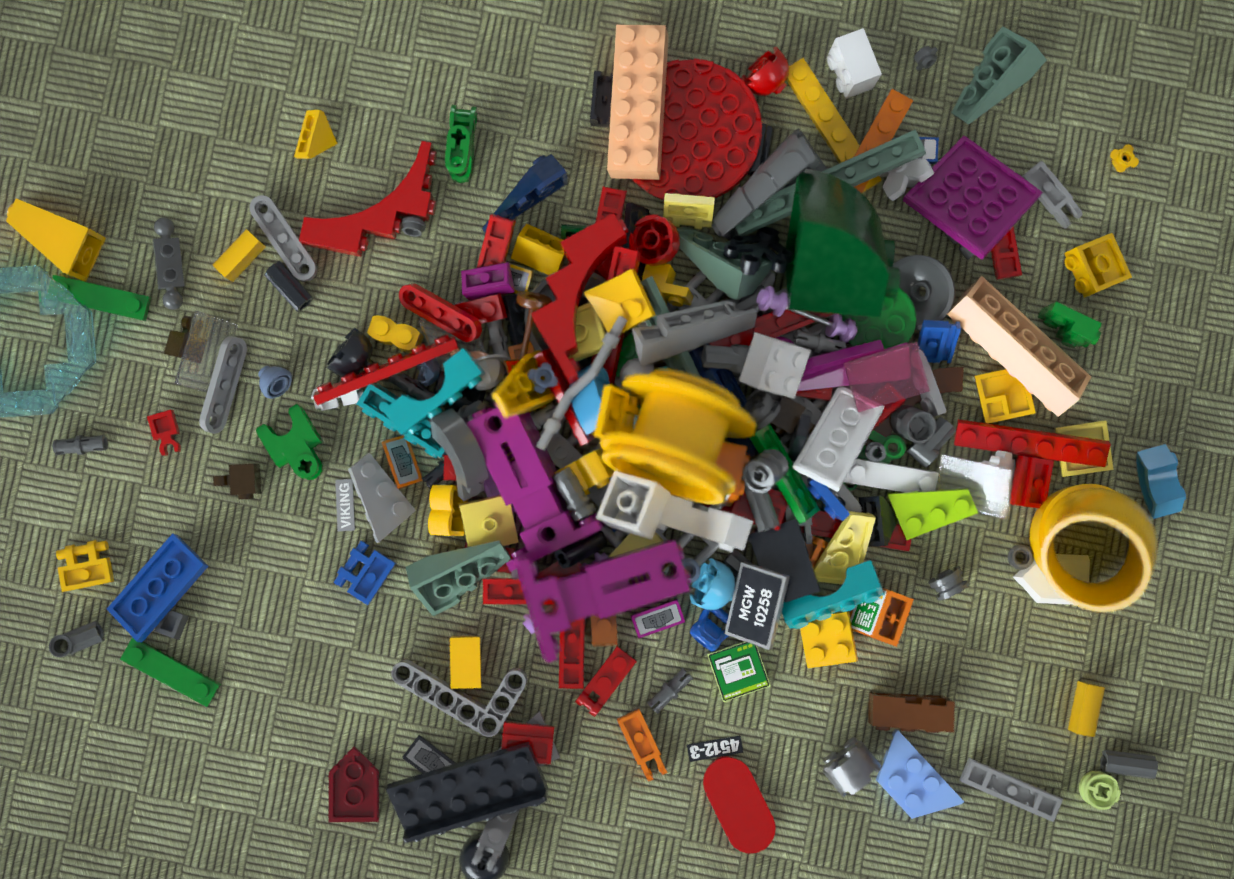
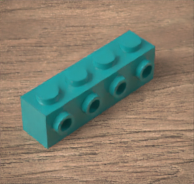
M376 382L369 384L358 400L357 405L363 408V413L372 418H379L383 421L385 427L396 432L397 429L383 410L399 397ZM429 417L421 422L423 427L411 436L409 433L404 434L405 440L414 445L418 443L426 448L424 451L434 458H442L444 455H447L441 445L432 437Z

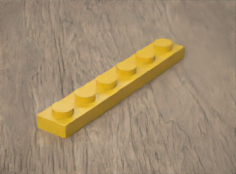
M805 59L798 60L789 66V76L786 81L839 164L853 158L860 146ZM880 176L870 179L862 194L882 181Z

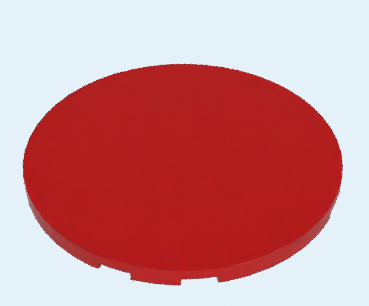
M694 58V60L679 61L678 59L667 62L660 180H632L646 193L663 201L665 193L718 198L733 189L752 168L758 156L762 140L761 113L756 98L748 85L732 70L715 64L713 61Z

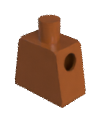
M616 614L601 619L591 615L593 647L618 646Z

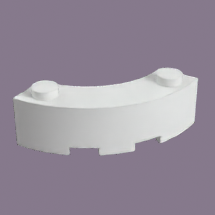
M669 495L657 529L665 531L667 526L719 543L718 548L733 552V548L744 550L753 521L698 504L694 506L693 502Z

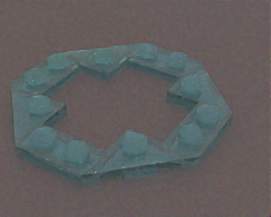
M41 266L0 268V294L38 291L40 315L64 314L68 363L44 365L46 390L3 393L2 372L0 368V418L53 414L59 407L58 404L66 395L71 393L81 381L82 375L87 369H91L96 362L93 312L75 299L74 295L63 285L50 277L48 272Z

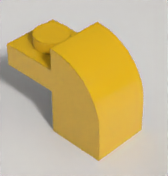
M646 264L642 281L652 276L666 305L669 302L679 307L683 304L691 306L694 296L688 287L673 285L676 273L670 264L660 266Z

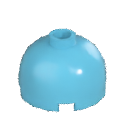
M710 558L709 564L704 562L701 565L700 576L692 583L691 587L695 588V594H690V600L692 604L703 609L717 610L725 606L729 601H732L735 590V577L728 566Z

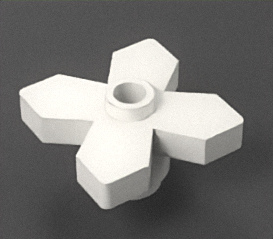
M915 159L879 176L887 177L883 189L886 195L894 201L905 194L906 187L911 188L918 182L925 181L934 174V171L926 159Z

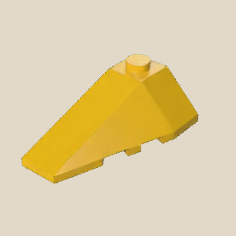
M540 350L523 356L492 394L505 418L533 411L556 399L549 387L545 388L542 393L536 392L533 381L528 378V372L531 369H538L534 355L540 353Z

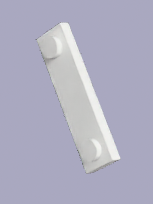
M857 458L844 482L906 493L912 491L926 492L935 491L939 473L931 470Z

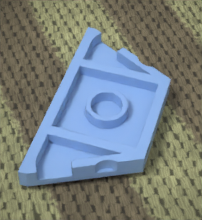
M895 729L892 734L889 749L886 750L883 759V766L878 772L877 782L912 819L962 804L964 801L899 730Z

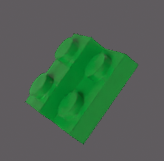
M1054 302L1042 308L1038 315V318L1044 320V325L1054 329L1059 328L1055 337L1061 339V343L1067 347L1075 348L1082 346L1087 348L1089 344L1095 345L1101 336L1099 329L1102 323L1061 303Z

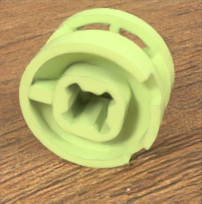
M1102 771L1086 773L1079 783V792L1082 799L1097 809H1110L1115 802L1119 801L1121 790L1119 789L1118 782Z

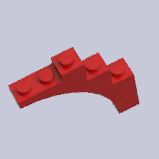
M421 141L416 160L407 176L392 193L379 203L362 212L345 217L327 219L304 217L299 242L304 246L361 257L362 252L366 251L369 238L366 234L395 239L396 233H400L402 228L400 216L408 217L414 215L424 221H429L430 215H434L436 210V201H434L431 192H426V189H430L432 175H429L430 167L435 165L437 151H434L432 143Z

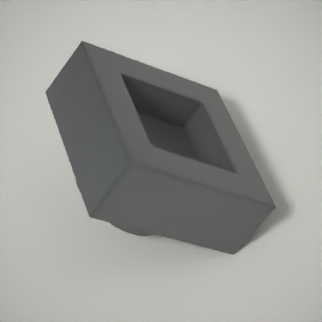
M170 610L154 631L180 640L189 616Z

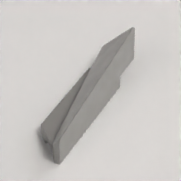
M726 300L657 315L656 326L633 328L639 362L641 366L751 329L755 326L757 311L755 309L747 311L737 309L734 302Z

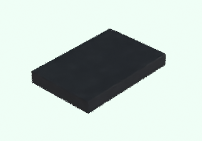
M797 519L781 523L778 531L770 529L765 532L759 533L757 531L749 534L758 565L790 576L784 603L821 591Z

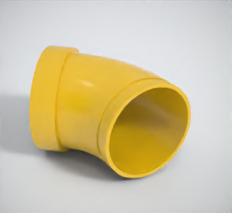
M1080 484L1052 493L1035 512L1030 527V547L1040 570L1061 596L1071 603L1086 609L1110 611L1129 605L1142 594L1155 566L1157 537L1148 514L1130 497L1103 485ZM1085 519L1101 520L1119 527L1129 535L1127 557L1115 576L1102 582L1089 583L1075 578L1063 568L1055 553L1054 536L1060 528L1068 523Z

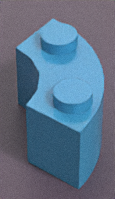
M592 364L576 372L578 378L582 377ZM603 367L599 374L572 400L575 414L586 435L595 431L604 386L610 384L609 376Z
M1166 444L1138 451L1136 455L1138 480L1143 498L1152 518L1155 519L1181 512L1184 500H1186V493L1178 480V460L1176 455L1170 452Z

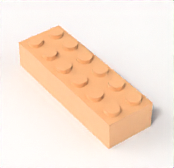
M616 25L607 171L611 178L660 180L669 37L666 25Z
M983 276L978 278L960 296L947 314L951 317L953 323L956 324V321L960 322L961 328L970 335V338L975 343H979L992 359L1002 364L1012 377H1016L1029 393L1034 394L1041 400L1049 411H1053L1059 417L1081 398L1091 376Z

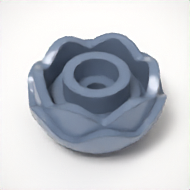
M435 358L417 365V369L420 372L417 379L421 384L429 386L438 380L440 369L439 363Z

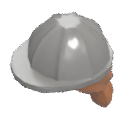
M459 347L458 349L448 353L452 357L461 349ZM470 351L471 355L485 372L481 376L483 381L474 388L477 390H491L497 387L503 375L507 372L504 360H510V358L504 354L489 355L481 351Z

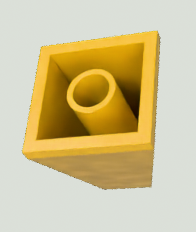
M16 198L14 203L8 208L6 222L63 273L86 282L106 237L87 227Z

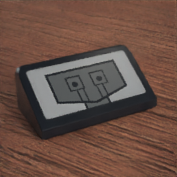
M418 735L402 756L405 761L421 773L456 763L421 735Z

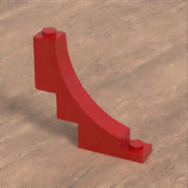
M614 213L560 242L570 265L546 277L548 286L556 300L531 313L537 328L570 385L579 379L576 372L580 369L574 358L569 357L579 352L576 340V316L583 290L596 268L606 257L614 252V247H621L627 243L626 233L628 229L622 219L617 220Z

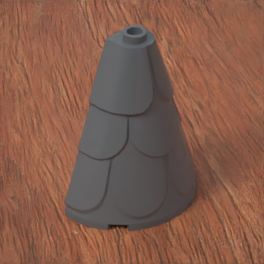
M799 128L792 134H789L768 159L756 169L742 187L737 188L713 217L715 223L712 224V227L719 237L723 236L731 240V236H739L736 226L778 191L795 184L797 175L804 169L820 172L827 169Z

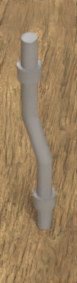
M618 316L611 331L605 334L602 340L603 345L590 369L564 393L551 419H547L544 425L545 430L536 447L544 451L546 450L554 433H558L561 427L560 422L573 398L599 374L612 348L615 349L620 340L618 337L627 322L625 318Z

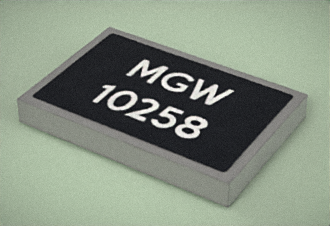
M745 561L741 562L724 634L768 650L773 649L790 576Z

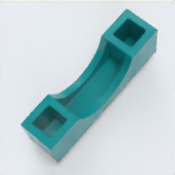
M461 349L443 363L445 381L441 390L434 397L420 401L408 395H402L383 410L401 435L407 433L410 436L423 427L421 422L428 417L430 419L440 414L443 405L447 402L450 405L455 403L463 396L461 392L468 386L472 389L483 381L481 376L485 372L468 349Z
M869 560L847 568L846 579L841 588L835 593L824 597L808 595L783 603L781 612L785 623L790 629H800L807 626L808 622L826 620L833 613L853 610L858 604L864 602L873 603L885 594L872 561Z

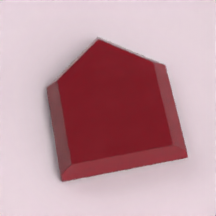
M355 746L329 771L328 822H379V770Z

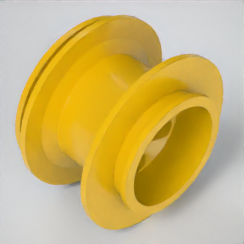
M655 370L649 375L636 374L627 376L622 383V389L630 393V396L639 398L638 403L641 405V410L632 434L608 433L603 435L600 441V445L604 449L602 460L617 472L658 483L668 490L672 496L704 504L722 503L725 495L734 492L736 486L734 479L729 474L715 466L725 437H751L756 430L755 421L740 408L739 401L732 394L701 378L671 370Z

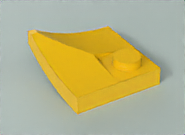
M630 269L584 292L608 333L611 331L618 316L627 320L620 334L656 316L635 269Z
M1006 369L974 376L985 423L989 424L1036 413L1031 393L1026 390L1025 386L1016 377H1012Z

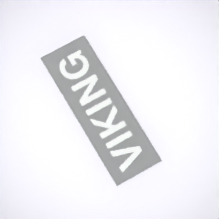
M352 479L335 480L337 532L355 531Z

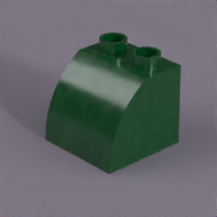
M804 169L796 178L785 247L793 252L792 262L787 265L786 269L788 310L881 317L884 298H896L899 290L900 269L899 267H893L895 241L884 239L881 219L875 208L860 191L849 183L828 173Z

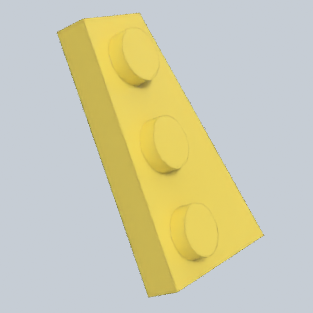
M849 511L850 515L842 521L814 566L818 582L843 585L846 579L847 568L864 562L876 519L873 514Z

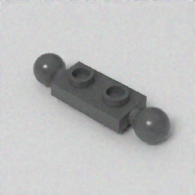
M162 217L157 219L154 224V230L160 236V239H153L152 241L158 289H166L167 291L162 299L164 306L170 310H176L183 303V297L177 291V288H184L179 238L170 237L174 232V223L169 218Z

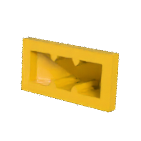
M306 111L294 155L298 159H311L337 144L324 111Z

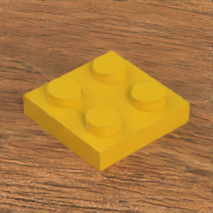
M849 611L833 613L826 620H814L808 622L807 626L800 628L807 668L858 661Z

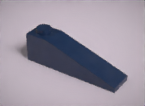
M552 154L547 157L545 155L538 157L533 162V166L529 168L494 214L514 220L568 184L566 170ZM488 222L482 228L484 234L486 233Z

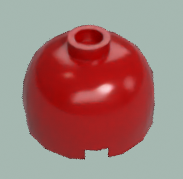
M773 47L774 53L768 50L748 68V70L752 71L748 77L744 74L741 77L753 94L768 96L774 92L777 95L787 86L785 81L789 76L790 67L788 60L778 47Z
M648 215L635 224L637 227L634 233L630 234L629 248L641 251V263L650 266L665 265L678 253L680 235L676 226L668 219L658 215Z

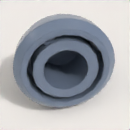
M264 366L258 374L261 392L269 399L283 395L289 389L292 382L291 372L279 366Z

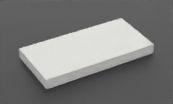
M844 386L837 387L795 461L793 469L839 491L885 406Z

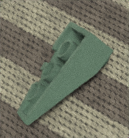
M1002 27L986 45L983 51L984 58L980 66H975L972 72L974 77L970 85L964 87L951 113L969 125L1029 81L1047 60L1034 43Z
M688 227L677 229L680 235L679 248L719 290L726 293L732 299H741L753 294L771 270L772 262L763 255L760 270L753 276L745 275L741 272L739 266L743 254H751L752 252L739 253L737 259H729L723 255L725 245L730 244V242H714L711 235Z
M494 541L427 556L406 566L410 589L431 615L435 616L461 601L460 597L468 590L472 592L477 588V582L483 577H490L511 558L501 542Z

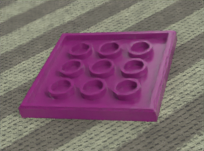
M963 136L932 167L934 174L925 181L918 182L904 196L903 202L983 260L1037 202L1043 192L969 138Z

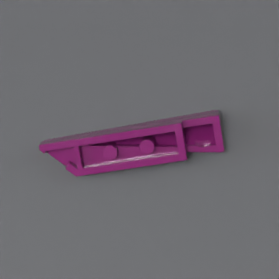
M881 340L811 357L807 360L797 391L910 379L909 346L906 342L884 349Z

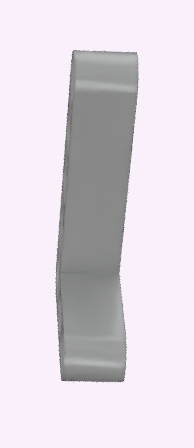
M410 660L400 661L391 671V677L398 685L486 737H492L499 732L528 681L524 670L520 668L509 670L488 706L459 689H451V684ZM400 666L409 668V678L404 679L399 675L398 670ZM517 674L521 676L522 684L518 687L512 686L509 682L510 675ZM421 679H428L431 682L432 688L430 691H423L420 688ZM443 692L451 693L453 703L445 704L441 700V694ZM497 697H507L509 706L506 708L499 707L496 703ZM464 705H471L475 710V715L472 717L465 716L462 712V707ZM493 718L496 721V728L493 730L487 729L483 723L484 719Z

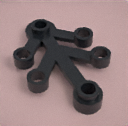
M771 227L759 229L756 235L731 236L730 244L725 245L723 255L729 259H737L739 253L752 252L751 254H743L739 265L741 272L750 276L755 275L760 270L763 255L772 262L771 269L777 273H785L787 265L792 262L793 252L787 250L779 243V232ZM770 248H773L776 252H778V255Z

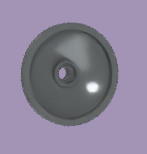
M912 255L894 263L893 267H899L900 269L899 288L907 293L916 310L915 330H921L923 320H944L952 309L955 300L954 280L946 266L937 259L926 255ZM921 287L926 289L924 296L919 293Z

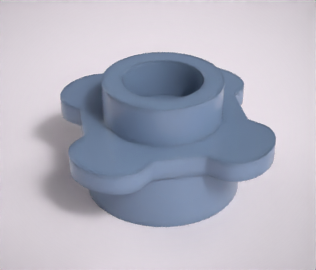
M544 363L540 368L536 370L531 369L528 372V378L533 381L535 385L534 390L538 393H542L545 388L549 386L554 387L558 383V379L548 363Z

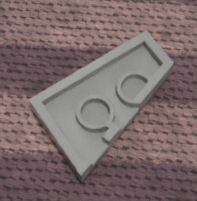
M370 453L364 455L348 469L358 497L361 498L366 511V518L374 532L375 542L379 543L416 510Z

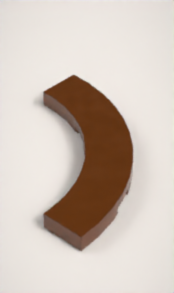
M964 367L932 370L940 394L962 392ZM912 378L907 381L902 389L898 390L906 399L903 405L914 406L922 400L919 390L913 385ZM891 415L876 427L874 431L884 437L891 435L893 431L890 424ZM868 438L864 445L867 446L874 441Z

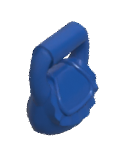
M722 608L717 610L704 609L698 621L690 630L691 636L709 651L717 650L723 640L729 637V635L724 634L725 630L723 631L722 628L718 627L708 618L709 612H712L723 623L727 624L729 614Z

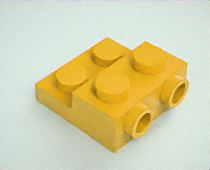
M1113 233L1064 253L1066 257L1064 261L1065 266L1073 272L1076 279L1075 289L1082 293L1084 298L1132 278Z

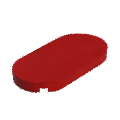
M723 756L713 760L704 773L703 787L729 842L734 848L744 853L753 854L763 851L773 841L776 826L751 771L744 762L737 758Z

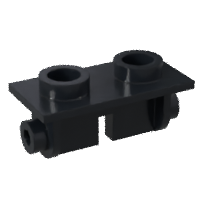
M517 294L504 295L502 299L507 314L505 320L511 323L507 326L510 342H513V345L522 344L525 333V307L518 304Z

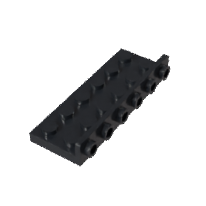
M528 741L387 784L386 792L403 826L404 843H409L412 841L419 842L426 837L436 834L442 835L449 830L459 827L466 828L479 821H489L496 816L506 813L512 814L526 807L539 806L547 801L548 785Z

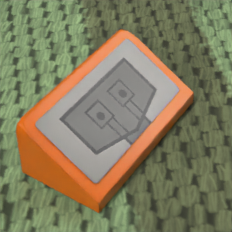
M405 435L382 441L398 489L423 481L411 443L404 439Z

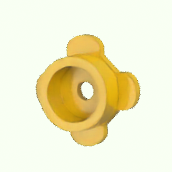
M1127 144L1120 150L1114 149L1111 151L1110 157L1116 171L1122 173L1127 168H1135L1139 164V159L1133 153L1134 148L1132 145Z

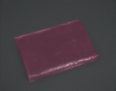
M917 342L844 363L858 413L930 391L918 352Z

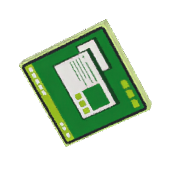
M743 641L707 654L723 702L770 686L756 645Z

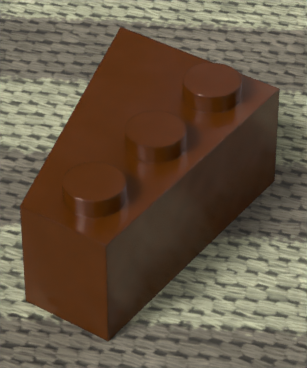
M869 692L868 723L875 726V730L890 731L891 727L900 728V731L905 732L925 730V732L954 733L955 702L944 695Z

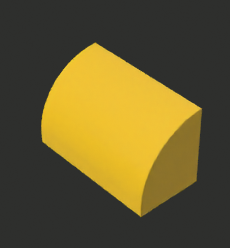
M526 223L517 237L511 259L546 275H550L561 269L566 258L560 243L563 240Z
M246 229L214 262L213 266L226 279L234 282L266 246Z
M479 636L450 637L451 689L481 688Z
M1081 681L1077 682L1068 730L1079 735L1095 737L1105 687Z

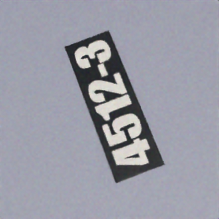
M740 735L687 745L690 762L743 753Z

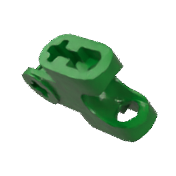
M452 104L449 121L450 130L447 134L445 166L453 181L466 183L471 179L473 171L474 136L477 127L478 111L477 107L472 106L471 110L457 109V105ZM465 173V175H463V176H457V175H456V174Z
M299 404L293 405L288 410L292 419V428L286 435L278 436L272 427L265 424L256 428L257 435L278 468L289 463L294 473L306 480H314L321 475L323 465L313 448L323 441L306 411ZM306 462L312 464L310 466V472L304 471V469L306 468Z

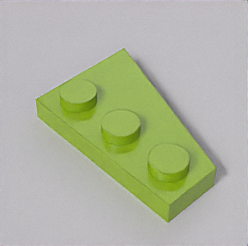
M968 488L888 493L906 540L978 513Z

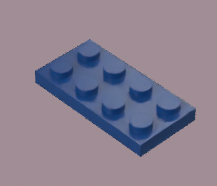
M172 533L109 605L107 610L137 642H143L209 566L178 535Z

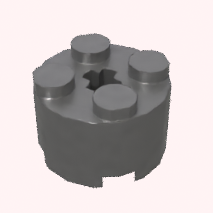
M855 737L848 740L843 745L844 749L838 754L832 752L824 759L826 765L823 767L822 772L842 797L846 796L845 792L847 791L852 795L861 790L872 780L869 775L874 770L876 772L881 770L880 763L864 743L857 741Z

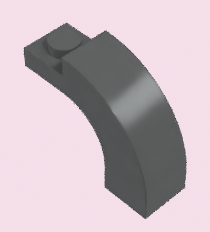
M452 408L430 418L432 437L445 450L454 467L458 496L465 501L485 491L484 480L489 478L485 459L474 435L464 420Z

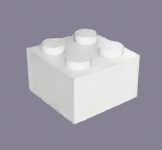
M864 28L835 39L828 53L827 62L830 69L836 73V85L839 92H843L847 99L873 89L882 73Z
M755 333L739 381L760 390L795 398L811 350Z
M614 471L596 519L611 528L652 540L670 492L656 482Z

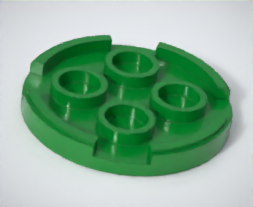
M899 288L896 298H884L881 317L841 315L844 322L849 318L856 322L857 334L853 340L849 341L853 347L881 340L884 349L908 343L916 327L914 304L907 293Z

